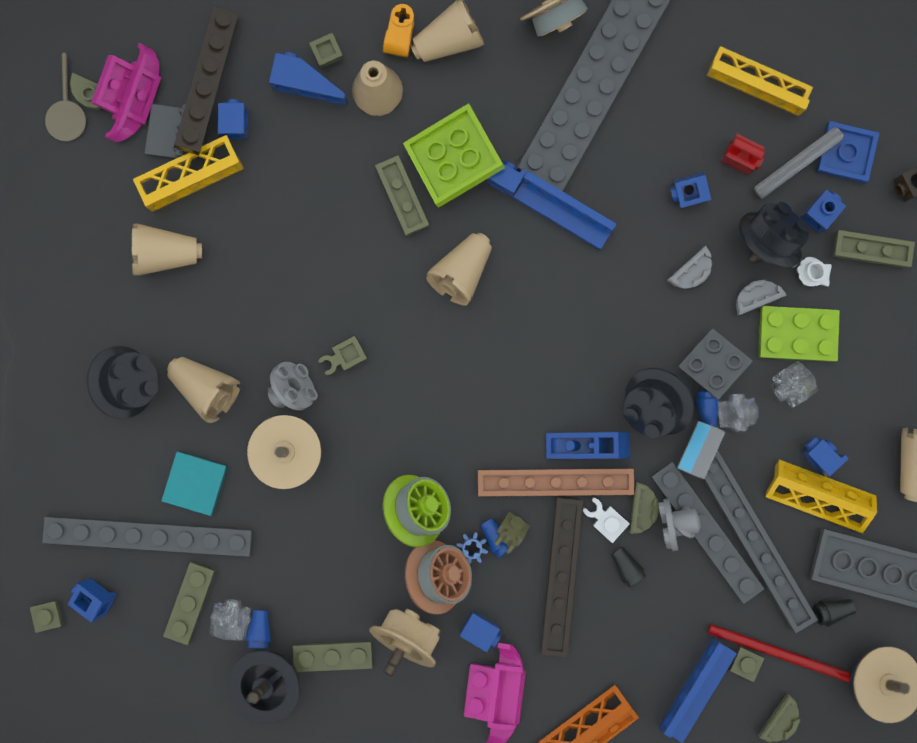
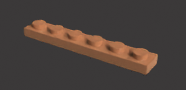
M634 469L478 470V496L634 495Z

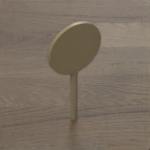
M62 53L63 101L54 103L48 109L45 116V125L51 136L60 141L68 142L79 138L83 134L87 121L83 109L76 103L68 101L67 54Z

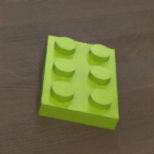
M761 306L758 358L837 362L840 310Z

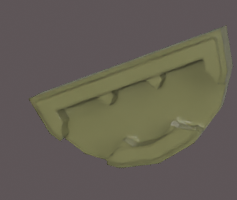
M72 73L70 86L76 100L86 108L100 110V107L91 103L98 84Z
M635 482L630 534L642 533L649 529L656 522L659 514V501L654 492L648 486Z
M786 693L757 736L767 742H778L783 739H789L796 732L800 723L799 710L796 701L788 693Z

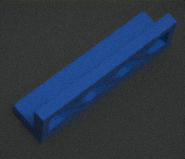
M529 171L526 172L523 182L513 196L514 200L599 251L616 226V223Z
M712 638L659 725L663 734L669 738L674 737L681 743L684 742L737 654L735 651Z

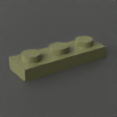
M399 155L375 165L406 237L429 227V223Z
M838 230L835 232L832 257L908 269L912 267L915 242Z
M193 561L189 563L163 637L185 645L190 644L214 578L215 569Z
M372 641L294 644L293 664L297 672L372 669Z

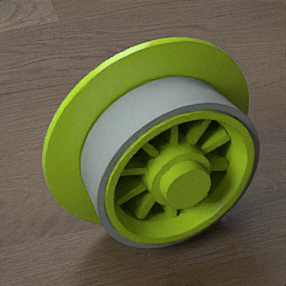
M403 475L393 480L388 486L384 495L383 511L389 529L399 541L411 547H423L431 544L440 532L446 528L451 516V505L446 491L437 481L428 477Z

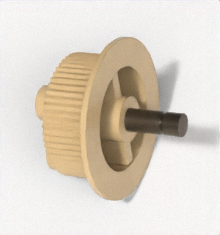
M398 609L391 610L381 627L371 626L369 630L379 642L394 651L383 670L385 674L391 677L403 657L426 667H434L436 664L435 660L431 657V653L439 640L438 634L440 630L431 624H424L419 621L420 616L409 609H406L405 612Z

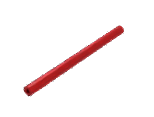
M710 624L707 634L850 683L851 672Z

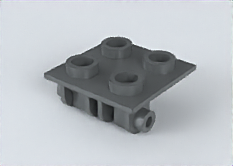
M152 104L144 154L178 158L189 153L174 148L185 105L179 108Z
M712 328L678 367L685 372L684 375L689 380H695L719 400L753 360Z

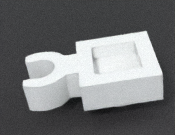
M592 497L591 501L596 504L595 511L589 512L586 508H583L582 511L586 516L597 519L593 526L613 543L627 528L629 523L611 506L604 511L601 502Z

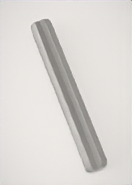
M837 127L831 129L757 184L754 188L755 193L761 199L766 197L843 139L842 132Z

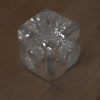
M796 361L772 377L776 387L773 389L775 395L781 402L786 401L792 408L818 392L814 375L799 361Z
M744 393L731 394L729 399L718 402L720 428H732V431H746L748 426L757 423L759 409L757 404H755V398H745Z
M226 599L225 603H214L209 634L223 640H246L251 609L242 606V601L235 599Z

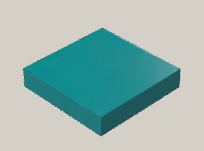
M177 451L161 501L213 516L228 466Z

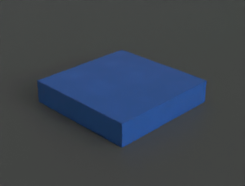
M829 121L826 125L825 134L834 127H837L842 132L843 139L819 157L816 172L866 184L869 182L879 132Z

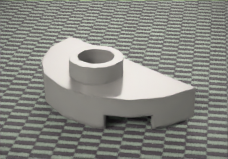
M704 246L667 281L674 287L682 289L694 288L703 283L710 275L712 256L707 246Z
M766 280L753 281L745 286L737 296V315L739 316L786 296V293L782 287L777 286L773 282Z

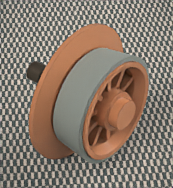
M434 540L429 545L415 547L411 551L406 563L405 580L412 600L421 610L429 614H443L451 610L456 603L461 602L467 596L472 583V572L467 557L460 549Z

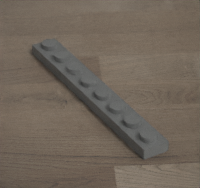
M717 450L703 480L794 633H798L818 621Z
M47 516L44 517L42 543L250 557L253 530Z

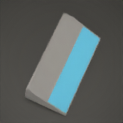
M698 421L677 469L699 479H705L725 431Z

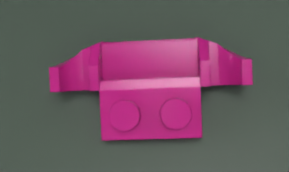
M141 43L138 44L140 50L138 60L132 61L131 64L114 55H108L91 101L92 104L113 113L112 119L116 121L113 128L106 133L105 138L114 142L127 139L142 124L145 125L162 78L159 76V62L153 49Z
M498 643L497 648L500 650L499 662L495 663V667L478 663L470 664L464 717L488 722L487 727L490 728V734L486 743H506L513 735L517 725L520 724L526 671H524L522 659L513 645Z

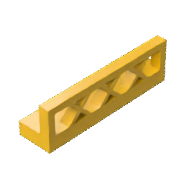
M721 46L706 75L797 116H800L806 110L810 102L808 98L813 88ZM721 55L731 59L733 66L720 61ZM750 67L754 69L756 76L751 75L745 71H742L741 69ZM770 77L777 79L779 86L769 83L765 79ZM795 87L804 91V94L801 97L788 90Z
M225 135L202 146L199 156L187 153L134 178L133 181L145 207L154 212L244 168L229 138ZM225 144L230 156L221 160L213 158L215 148ZM196 157L206 159L202 169L195 171L189 168L192 159ZM173 168L183 170L179 180L175 182L166 180L169 170ZM150 179L159 181L156 191L146 194L142 183Z
M780 459L775 465L774 479L765 494L766 498L860 533L866 530L877 514L876 495ZM778 485L789 488L791 492L781 494L775 492ZM810 496L815 499V502L805 503L800 500V497ZM834 505L839 507L840 511L829 512L824 507ZM858 514L864 516V518L858 523L850 520L848 516Z

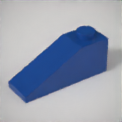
M292 52L275 54L269 80L273 90L347 106L346 94L303 59L298 58L297 54Z
M630 432L546 433V459L630 458Z

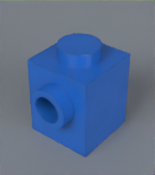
M825 190L818 195L800 218L820 234L829 228L845 209L846 205L842 203V198L838 194Z

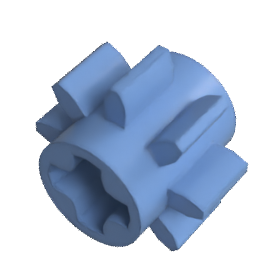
M474 532L471 538H468L464 533V543H457L456 546L463 549L462 552L468 558L469 564L472 559H477L481 563V553H488L487 549L482 548V545L487 540L482 539L479 541L477 539V532ZM474 541L476 542V547L480 549L479 551H474L473 555H470L465 546L470 545Z

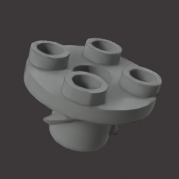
M281 362L272 369L270 374L272 387L268 388V397L274 406L278 408L287 406L293 410H304L317 399L318 394L308 376V369L303 364L299 363L296 365L291 362Z
M663 499L664 502L658 504L662 523H667L668 528H663L667 549L672 548V551H679L676 537H695V534L699 533L701 528L700 517L697 511L690 509L689 506L683 507L680 511L672 512L670 499Z

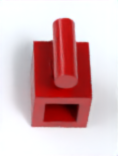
M737 133L731 140L721 162L749 175L754 169L758 171L763 163L765 147Z

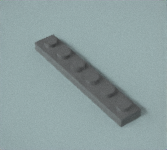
M669 462L650 477L665 498L670 499V504L675 511H680L686 506L697 511L700 517L701 528L694 538L740 602L745 604L763 591L764 587L675 464Z

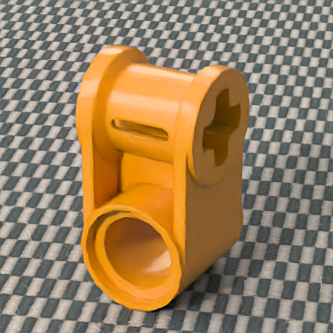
M399 4L393 8L388 30L385 34L383 53L408 58L414 27V13L410 6ZM402 15L406 16L404 23L399 22Z

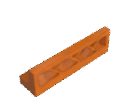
M614 685L538 743H607L639 719V717L616 685ZM616 695L622 704L614 710L606 709L607 701ZM589 714H599L598 720L594 725H585L586 717ZM569 729H577V736L573 741H564L565 733Z

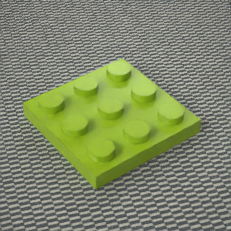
M469 103L403 143L438 208L505 169Z

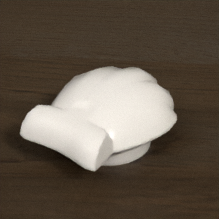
M806 257L797 268L798 278L807 286H829L832 266L831 264H824L816 258Z

